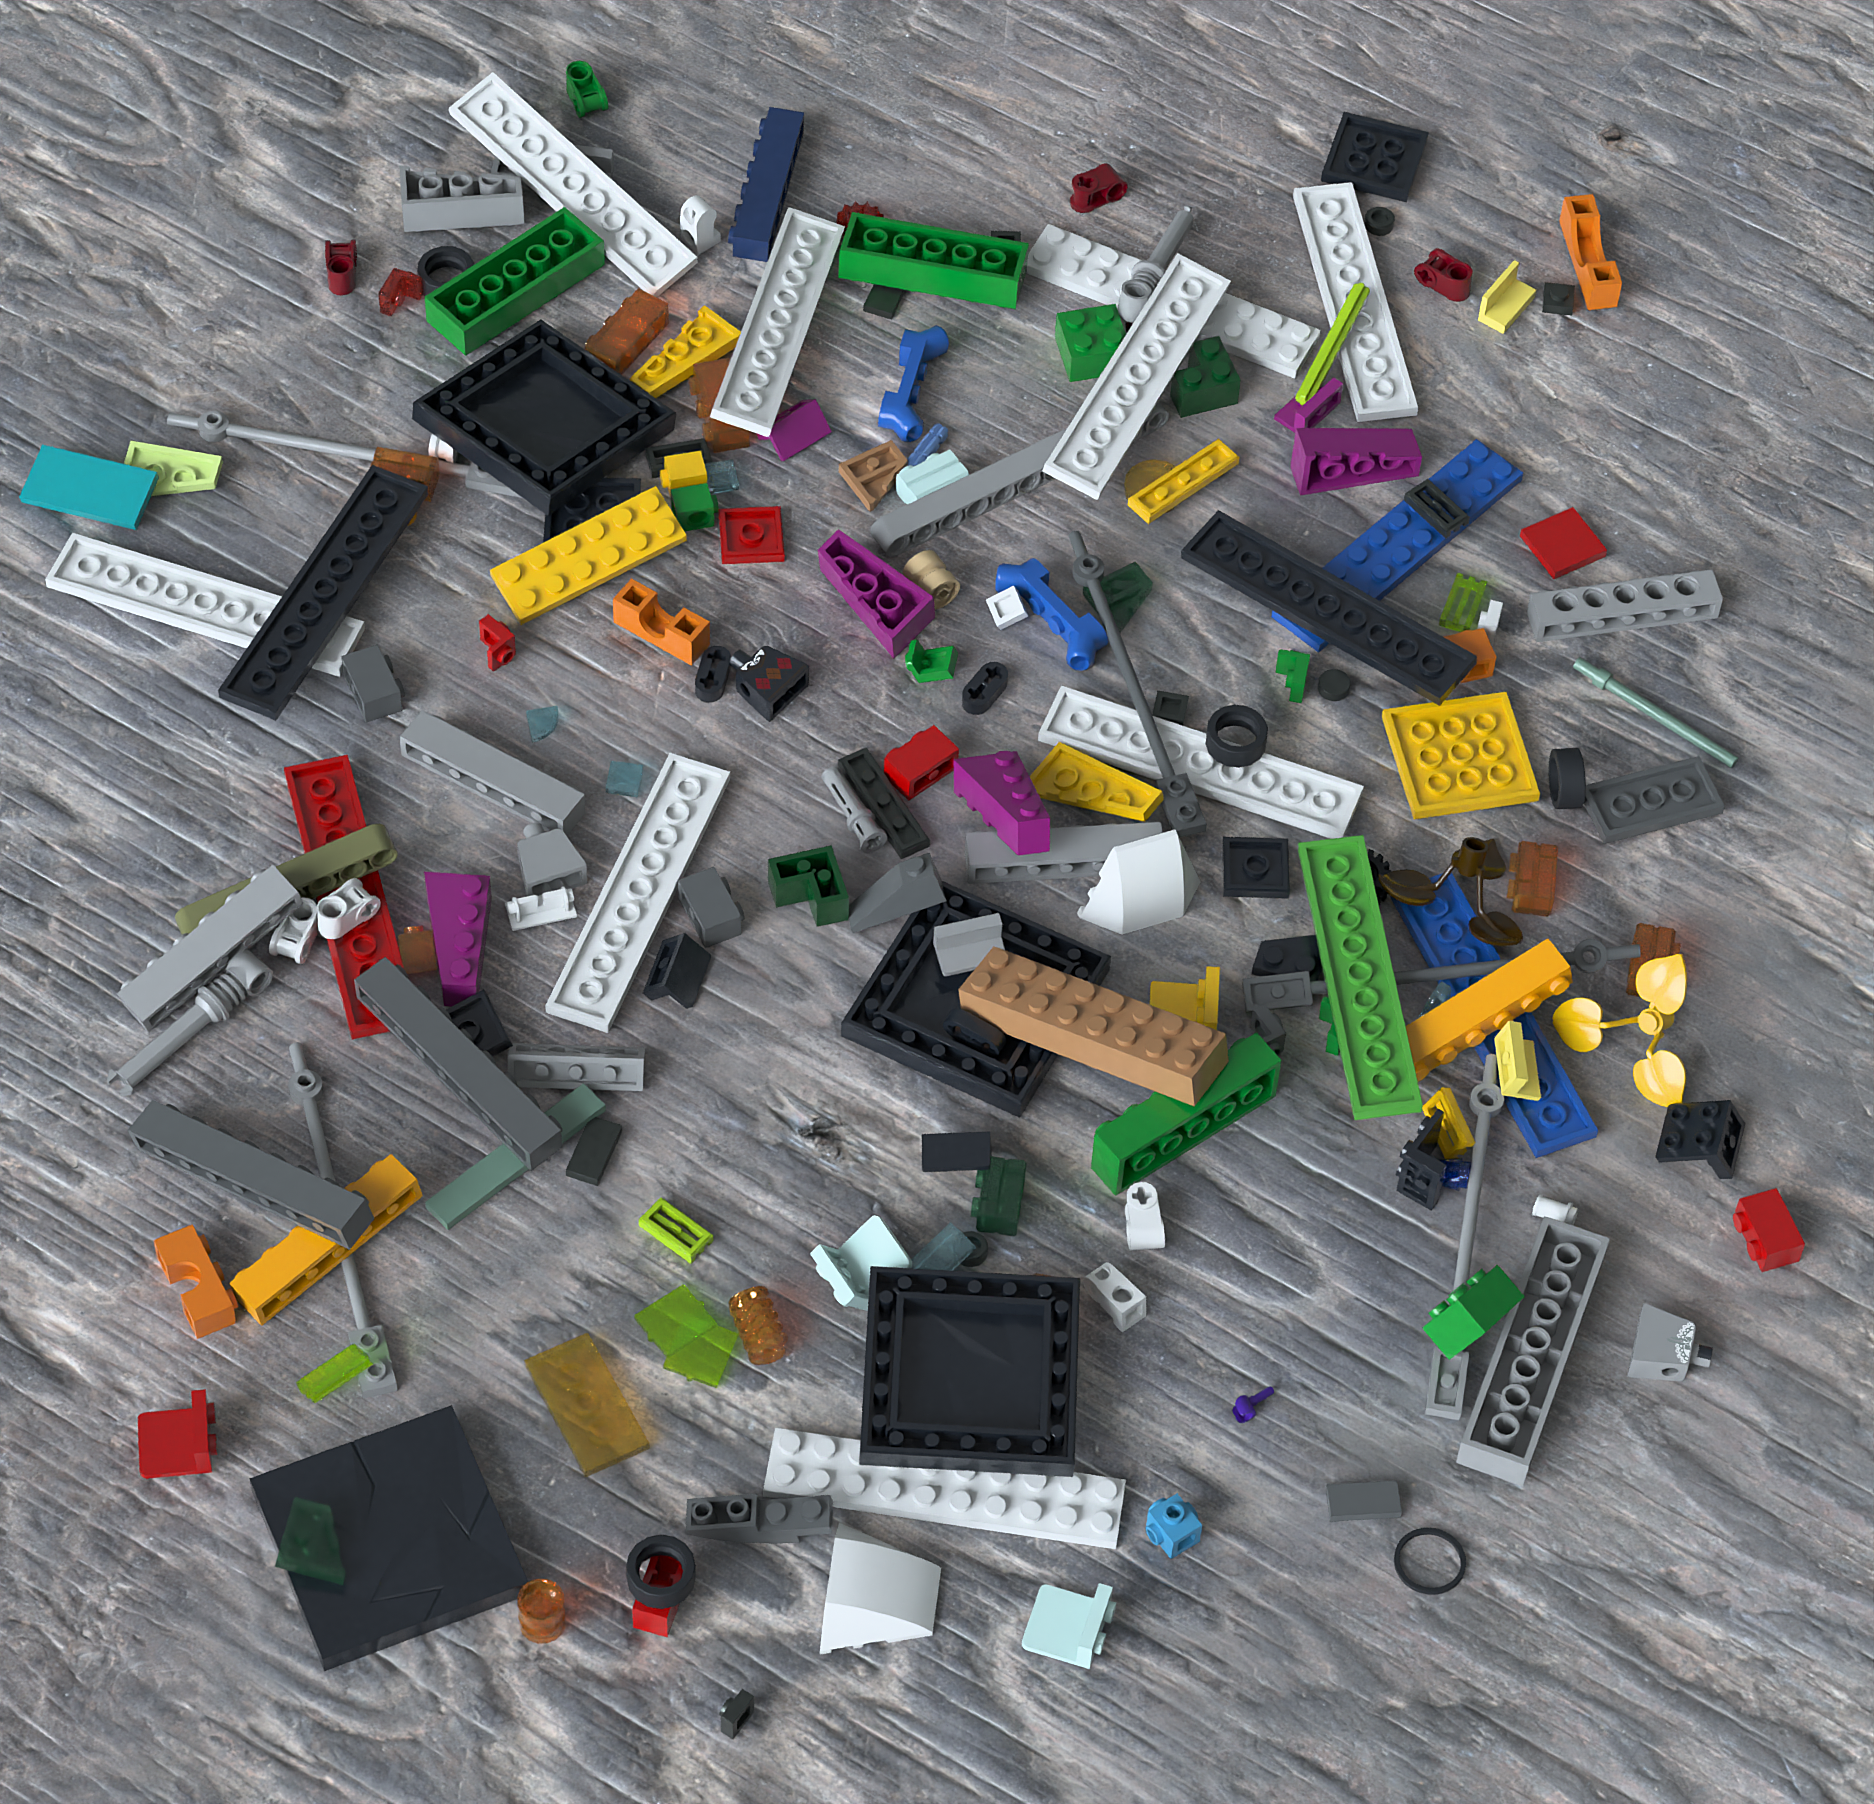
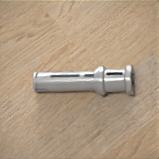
M832 766L826 769L821 778L846 815L847 827L850 832L855 833L858 837L861 850L865 853H870L880 849L887 841V834L876 825L873 812L862 806L839 767Z

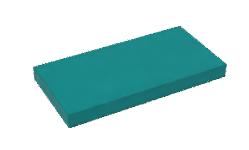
M42 444L19 498L22 503L137 530L159 476L155 471Z

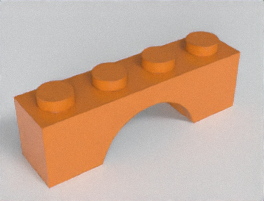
M1594 195L1564 197L1559 222L1587 309L1595 310L1617 307L1622 280L1616 262L1607 261L1603 252L1600 236V214Z

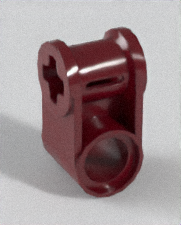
M1101 164L1094 169L1073 177L1072 188L1074 194L1070 197V206L1079 213L1091 212L1103 205L1120 200L1127 192L1128 184L1110 164Z
M351 239L350 243H331L330 240H325L329 290L336 295H348L352 293L356 286V239Z
M1435 248L1430 252L1429 258L1424 263H1420L1415 267L1414 275L1419 283L1442 294L1449 300L1461 302L1470 296L1473 274L1471 266L1454 258L1444 250Z

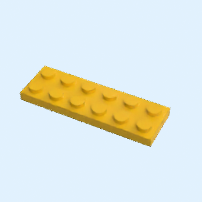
M654 486L490 569V575L520 625H523L687 541V535L658 488Z

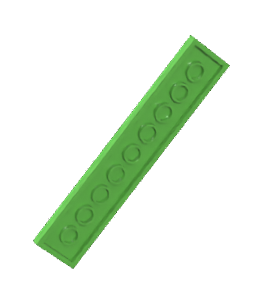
M1364 836L1298 843V853L1354 1120L1422 1112V1099Z

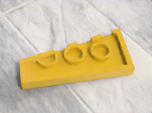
M704 305L698 310V317L694 321L688 320L681 327L682 332L675 339L670 338L663 345L664 350L658 356L653 355L629 380L654 398H657L736 347L741 331Z
M1058 742L1029 776L1041 799L1144 822L1164 800L1161 790L1061 742Z

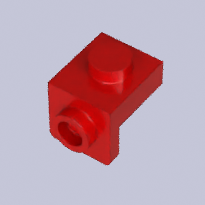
M487 614L479 620L480 640L489 647L487 650L488 668L494 672L502 665L510 663L516 655L515 635L510 632V629L504 622L497 621Z

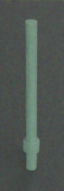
M1581 657L1575 661L1573 668L1592 679L1593 685L1601 690L1607 689L1728 767L1733 768L1739 759L1737 756L1613 678L1614 675L1606 669H1598Z

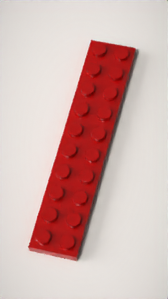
M348 755L284 767V775L304 854L367 827ZM378 870L358 878L363 884V889L371 896H376L380 899V908L376 914L338 939L326 938L352 1040L390 1032L356 997L354 979L384 957L394 966L399 964L404 969ZM340 887L333 889L327 893H324L320 896H317V905L322 898L330 895Z

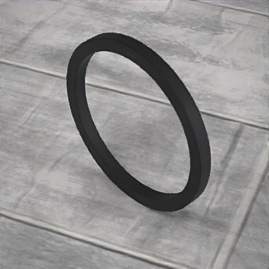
M1419 1528L1409 1532L1399 1541L1394 1554V1566L1399 1578L1409 1588L1419 1593L1436 1595L1448 1592L1459 1584L1465 1573L1466 1556L1460 1543L1449 1533L1436 1528ZM1420 1535L1439 1536L1451 1543L1458 1552L1460 1558L1459 1573L1453 1581L1441 1587L1430 1588L1418 1585L1411 1581L1401 1568V1549L1414 1537Z

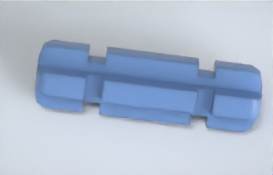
M940 423L933 425L929 431L930 433L926 434L915 448V453H911L907 458L908 466L912 465L914 467L924 462L931 454L936 453L940 447L939 444H942L948 437L946 426H942Z

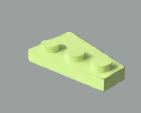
M131 441L124 464L157 472L159 479L151 496L215 489L223 460L222 456Z

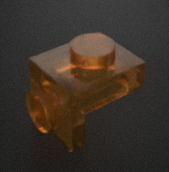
M423 925L403 928L404 934L398 935V943L402 963L407 975L436 971L437 965L432 931H424Z

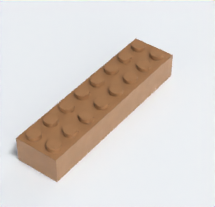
M995 946L992 947L958 989L961 1009L992 1025L1002 1033L1194 1107L1229 1062L1226 1033Z

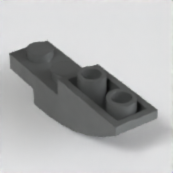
M757 1494L687 1499L686 1533L688 1535L739 1543L782 1544L800 1543V1536L832 1533L833 1500L831 1495L760 1500Z

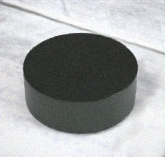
M1373 207L1365 214V228L1373 235H1387L1393 230L1395 216L1392 211L1385 207Z
M1327 670L1319 677L1318 691L1323 698L1329 701L1343 700L1349 694L1350 678L1341 670Z
M974 1231L960 1234L954 1241V1258L959 1264L966 1267L981 1265L988 1255L987 1240L983 1235Z

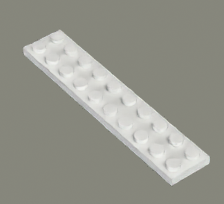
M493 72L449 107L450 115L518 177H521L554 210L558 211L566 207L604 240V255L653 300L698 263L695 254Z
M1352 182L1294 188V202L1330 328L1354 284L1361 282L1370 289V293L1338 353L1357 422L1416 416L1418 412L1417 401Z
M788 207L712 408L711 418L769 437L845 226Z
M1048 224L1028 254L1026 273L1103 304H1116L1118 309L1122 284L1131 279V271L1134 265L1142 260ZM1225 293L1197 340L1219 336L1228 353L1295 379L1319 340L1321 330Z
M1177 253L1046 461L1043 472L1098 500L1176 371L1226 293L1231 282L1230 280Z
M75 533L71 534L45 579L48 588L244 648L249 646L282 597ZM346 616L312 668L340 677L343 672L341 656L354 651L365 630L364 621Z
M1060 687L1039 731L1038 741L1053 746L1061 742L1100 762L1154 780L1163 778L1136 710L1071 688ZM1153 716L1175 775L1187 773L1194 793L1330 839L1345 836L1363 794L1364 786L1266 753L1262 755L1260 760L1250 766L1240 768L1228 767L1217 762L1209 754L1205 745L1206 733ZM1221 739L1223 742H1225V743H1227V744H1229V745H1231V746H1242V745H1239V744H1236V743H1233V742H1230V741Z
M669 753L545 1005L546 1013L606 1033L609 1032L678 889V880L683 878L730 781V771Z
M775 1428L763 1488V1497L781 1499L831 1495L833 1507L1116 1549L1126 1483L1125 1479L1077 1472L1073 1473V1477L859 1465L860 1440Z

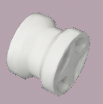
M431 435L429 459H445L447 462L456 463L459 452L435 435Z

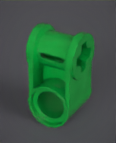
M585 61L571 62L566 68V92L573 103L577 116L582 118L585 117V113L599 109L602 111L608 110L609 106L605 90L599 84L592 67Z

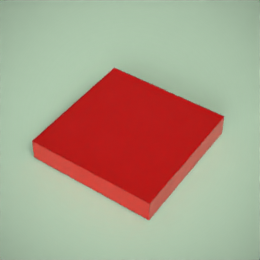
M781 506L719 509L722 564L785 562Z
M1574 507L1521 529L1520 537L1553 579L1602 559L1607 554L1605 546Z

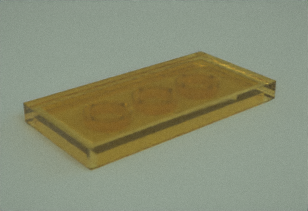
M588 1332L524 1360L526 1370L585 1477L650 1449L649 1441Z

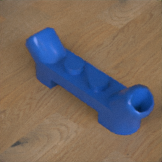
M935 325L922 332L908 329L904 331L900 343L899 365L905 366V371L898 393L885 391L878 418V427L894 430L903 442H913L922 435L924 422L912 407V403H918L921 386H918L919 381H925L928 363L925 362L948 351L949 338L942 327Z
M1031 558L1021 565L1000 564L997 568L995 590L1000 593L1015 586L1020 596L1028 602L1031 610L1048 623L1054 634L1060 635L1068 643L1067 664L1071 668L1080 671L1091 668L1095 661L1096 652L1108 644V637L1103 626L1090 612L1079 618L1049 588L1050 572L1037 559Z

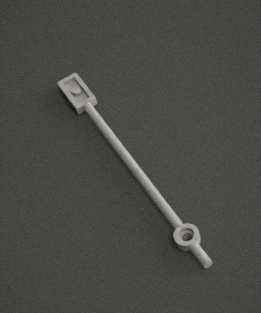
M208 411L202 414L200 418L170 412L167 418L168 425L199 430L201 438L208 442L222 441L228 435L464 477L466 478V488L522 498L472 461L470 466L238 425L229 423L228 417L220 411Z
M292 1043L289 1046L295 1073L288 1082L289 1095L296 1104L303 1105L320 1177L322 1179L330 1178L335 1181L316 1103L323 1095L322 1079L316 1072L308 1070L302 1043ZM303 1083H310L308 1086H301V1085H300V1084H303ZM352 1253L341 1264L357 1330L348 1332V1339L364 1399L397 1391V1383L383 1326L381 1324L371 1327L354 1254Z
M1495 1054L1486 1056L1483 1082L1473 1088L1469 1099L1470 1109L1478 1117L1453 1290L1463 1282L1468 1286L1466 1281L1469 1279L1490 1123L1491 1118L1496 1117L1501 1112L1504 1104V1095L1501 1094V1089L1496 1085L1498 1063L1497 1055ZM1481 1102H1488L1491 1106H1485ZM1435 1346L1425 1414L1460 1420L1470 1352L1461 1351L1449 1360Z

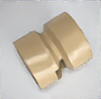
M925 550L916 554L906 563L903 569V575L934 597L935 610L949 604L960 590V583L950 571L946 570V565L935 551Z

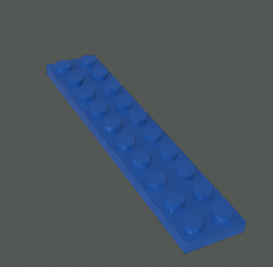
M1476 439L1429 478L1435 486L1470 516L1469 524L1466 526L1461 525L1457 532L1451 531L1450 536L1444 538L1403 500L1322 569L1380 601L1520 483L1523 478V472ZM1423 490V492L1433 501L1434 499ZM1442 507V510L1454 520L1455 518ZM1272 610L1271 617L1318 653L1329 644V642Z
M1452 872L1437 891H1433L1436 898L1431 904L1424 906L1408 905L1390 896L1429 968L1501 960L1493 945L1478 940L1469 931L1468 924L1470 919L1477 916ZM1442 874L1430 877L1431 884L1437 882ZM1487 975L1437 980L1445 997L1449 1000ZM1525 1012L1516 1017L1513 1021L1521 1023L1523 1039L1534 1041L1541 1098L1539 1101L1504 1096V1102L1535 1158L1596 1138L1598 1129L1534 1016L1531 1012ZM1497 1029L1487 1035L1483 1042L1474 1047L1484 1066L1487 1055H1496L1494 1038L1501 1030ZM1498 1071L1496 1085L1501 1089Z

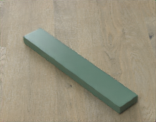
M583 1083L544 1112L547 1117L552 1115L560 1123L563 1130L561 1132L563 1144L583 1129L587 1122L604 1113L606 1106ZM502 1144L425 1202L426 1209L449 1230L526 1172L528 1168Z

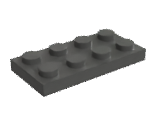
M1700 756L1586 785L1584 805L1603 844L1723 814L1725 808Z

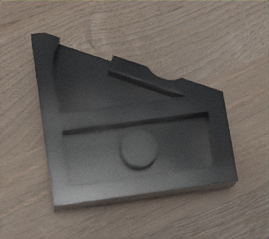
M1316 935L1261 941L1252 967V975L1261 977L1309 971L1310 982L1319 981L1323 967Z

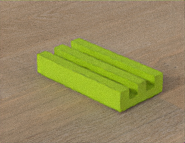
M662 1197L639 1218V1226L690 1264L694 1262L697 1254L700 1255L704 1251L706 1245H710L713 1242V1234ZM661 1210L662 1212H664L674 1221H676L689 1232L698 1237L699 1240H694L692 1237H690L688 1234L682 1231V1229L675 1223L670 1222L662 1215H660L658 1211Z

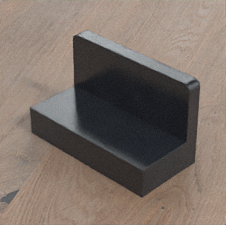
M686 933L663 940L643 994L651 1001L670 995L684 1008L693 1007L711 960V954Z
M990 1131L922 1134L923 1172L989 1170L991 1168L992 1144Z

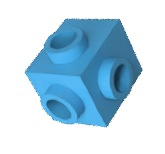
M1176 1493L1168 1499L1161 1498L1150 1506L1145 1530L1154 1545H1160L1169 1558L1172 1559L1200 1542L1202 1524L1198 1520V1514L1192 1504L1189 1502L1185 1503Z

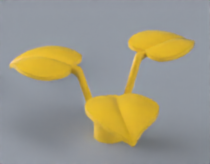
M1683 954L1656 958L1640 967L1636 975V988L1640 997L1650 1002L1649 1008L1643 1010L1640 1015L1601 1022L1603 1016L1602 1007L1596 1001L1585 997L1568 1000L1555 1010L1552 1017L1555 1029L1564 1043L1578 1052L1592 1051L1601 1044L1603 1039L1601 1028L1606 1029L1639 1023L1641 1030L1647 1034L1654 1035V1038L1646 1051L1647 1059L1639 1060L1633 1068L1634 1081L1638 1090L1648 1100L1660 1106L1668 1107L1670 1104L1683 1103L1686 1070L1682 1060L1678 1055L1668 1050H1660L1654 1053L1659 1040L1664 1037L1663 1031L1670 1028L1674 1023V1012L1681 1008L1686 998L1687 970Z

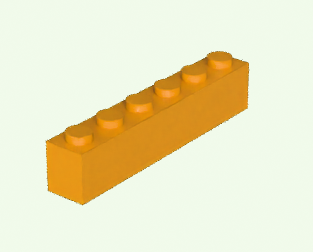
M1548 938L1405 1026L1418 1082L1424 1079L1429 1074V1071L1441 1064L1450 1063L1456 1058L1458 1053L1468 1047L1479 1045L1487 1035L1497 1029L1502 1030L1508 1021H1513L1525 1012L1534 1011L1540 1006L1542 1001L1552 995L1563 993L1573 983L1571 966Z
M392 1154L384 1160L377 1161L372 1165L369 1172L344 1188L350 1192L356 1190L362 1193L368 1199L369 1208L374 1216V1220L350 1250L307 1229L296 1226L284 1240L276 1246L268 1248L259 1260L249 1268L238 1272L234 1280L229 1283L236 1300L261 1326L423 1196L417 1178Z

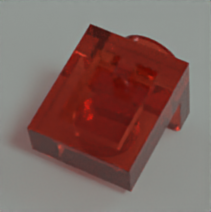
M393 268L378 293L380 313L392 316L397 306H402L406 296L420 300L423 296L422 278L412 272Z

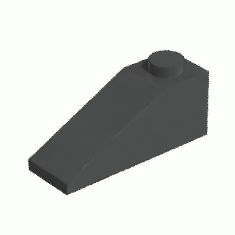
M930 853L896 864L849 904V922L853 933L946 901L942 880Z

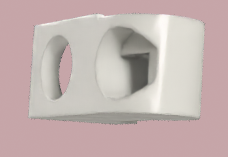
M695 195L690 197L681 208L680 240L698 256L721 242V235L714 228V221L717 216L716 211L700 196Z
M1104 1263L1083 1277V1285L1093 1300L1100 1303V1306L1113 1318V1323L1122 1333L1146 1317V1296L1110 1263Z

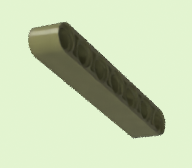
M379 823L364 827L276 866V868L298 891L301 898L313 899L342 886L350 879L361 878L388 866L396 860L398 852L387 828ZM251 878L181 908L175 915V921L181 935L191 933L199 926L200 920L206 914L216 912L225 904V900L230 894L237 890L241 891L250 884Z

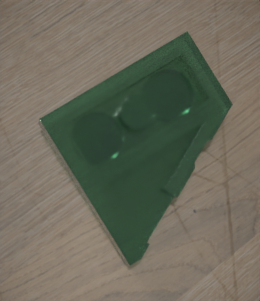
M1136 562L1104 576L1100 583L1120 633L1152 591L1153 582ZM1084 586L1082 595L1098 613L1089 588Z
M297 1497L294 1498L275 1567L343 1585L345 1569L342 1568L339 1556V1544L337 1535L333 1530L330 1506Z

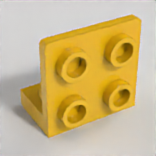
M1206 966L1205 979H1198V984L1152 981L1149 1005L1217 1030L1220 967Z

